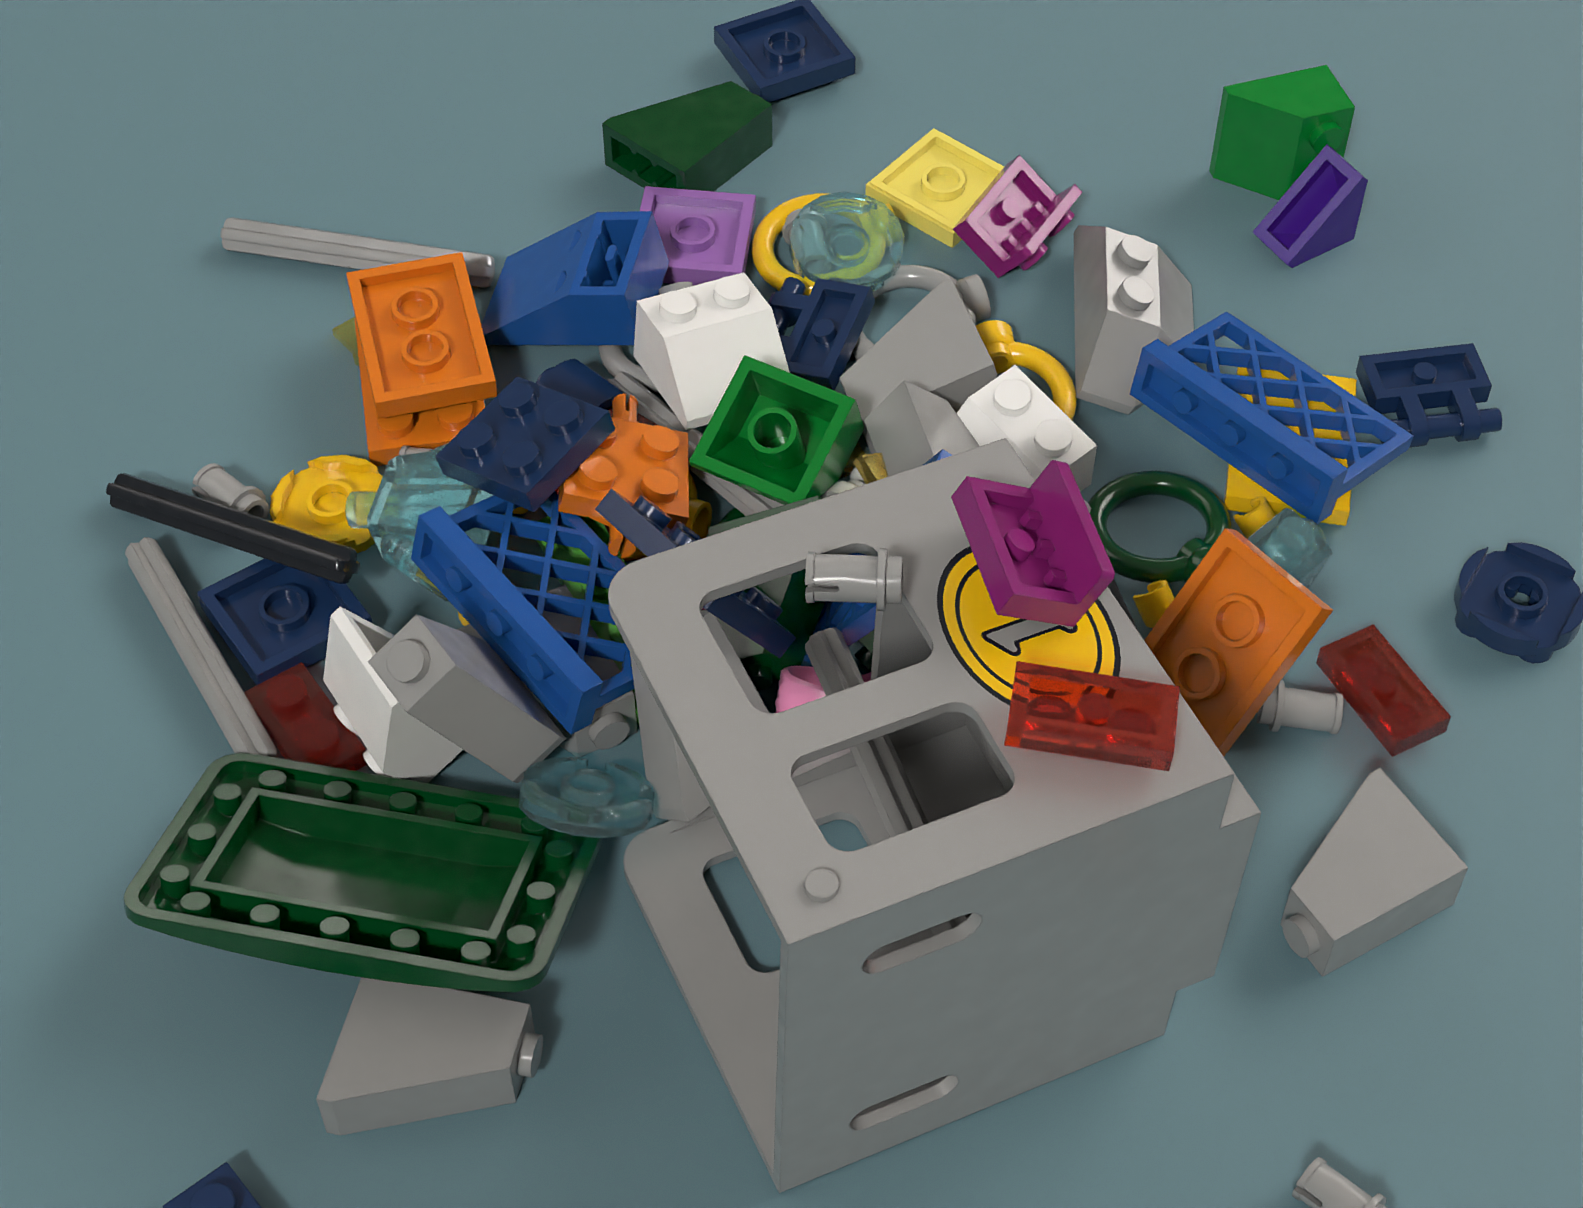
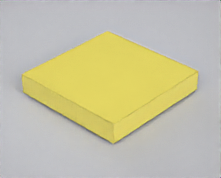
M933 128L866 184L865 199L877 206L889 203L896 217L953 248L962 240L953 228L1004 166Z

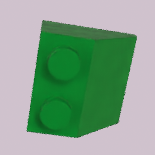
M1327 65L1224 86L1209 172L1213 178L1280 200L1326 144L1344 158L1355 106Z
M744 355L689 463L692 467L786 505L817 495L820 497L838 481L864 430V425L856 399Z

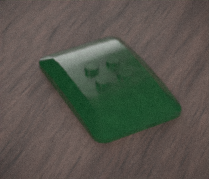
M230 754L216 759L207 767L126 888L123 897L124 910L127 918L136 925L194 943L283 964L361 978L428 987L519 992L540 984L549 971L600 849L602 825L597 817L577 808L258 754Z

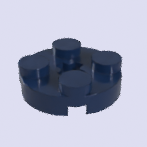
M1522 542L1508 543L1505 551H1494L1487 555L1488 547L1477 551L1464 564L1454 592V602L1457 609L1455 623L1461 633L1476 638L1494 650L1519 656L1522 660L1533 664L1548 661L1554 651L1564 648L1575 638L1583 621V592L1581 593L1579 586L1573 580L1576 571L1565 559L1543 547ZM1518 592L1529 596V606L1516 604L1509 598H1514Z

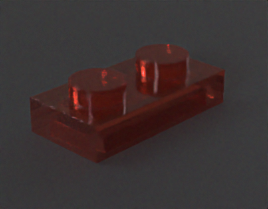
M1374 624L1320 648L1316 664L1336 689L1343 694L1345 700L1392 757L1446 732L1451 716Z
M1016 661L1004 746L1169 771L1175 748L1180 686Z
M302 662L244 692L269 737L284 759L352 771L368 765L363 757V753L366 751L365 747L356 735L347 729L337 718L333 710L334 705Z

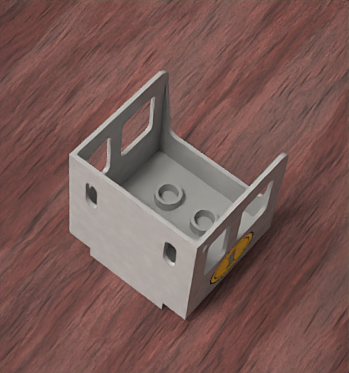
M1007 438L639 559L618 571L609 586L608 600L612 619L710 804V807L691 822L669 820L635 836L628 844L624 853V875L779 1193L1164 1035L1176 991L1210 978L1215 974L1261 811L1108 587L1074 627L996 614L951 496L966 476L1026 488L1031 487L1035 479ZM879 548H887L888 556L903 557L902 603L886 604L885 611H877L876 604L870 681L779 713H764L751 705L700 613L707 603L806 569L808 551L816 552V554L848 555L861 553L869 556H878ZM886 734L889 735L928 821V824L893 837H889L850 750V747ZM834 820L849 821L857 826L868 846L855 851L838 850L825 840L818 826ZM738 857L781 940L780 969L763 973L752 969L747 964L703 876L711 866ZM970 914L958 926L933 935L931 927L962 915Z

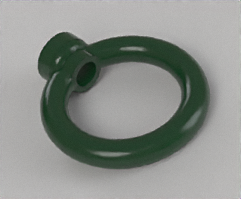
M1141 471L1118 477L1100 488L1088 502L1091 507V518L1115 573L1140 582L1152 583L1166 580L1168 583L1180 581L1186 583L1225 528L1231 529L1227 508L1211 489L1195 479L1173 472ZM1145 495L1169 496L1182 500L1199 511L1206 523V535L1203 540L1194 538L1182 546L1176 557L1148 558L1133 554L1117 545L1108 533L1107 520L1116 506L1131 498Z

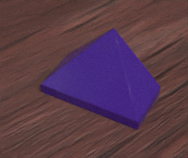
M1326 144L1252 232L1286 265L1294 268L1354 239L1368 179L1332 147Z

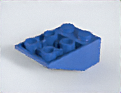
M596 212L508 256L481 324L486 345H634L637 301L659 295V289L662 286L669 264L653 212Z

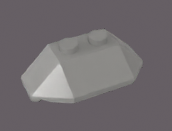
M1078 225L1073 233L1076 398L1129 415L1143 405L1142 402L1130 395L1142 348L1156 339L1169 346L1194 331L1192 285L1157 244L1148 242L1139 236L1128 235L1104 226Z

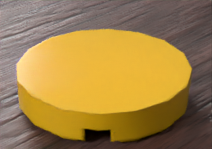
M350 455L321 456L308 461L309 468L301 470L296 475L294 469L280 480L271 495L270 516L273 522L351 547L357 553L367 550L380 540L394 519L395 500L387 478L385 479L384 476L379 474L377 466L368 460Z

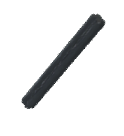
M127 473L118 474L114 483H108L106 487V494L110 495V504L116 509L338 584L349 583L352 575L358 574L360 569V563L356 561L357 552L351 547Z

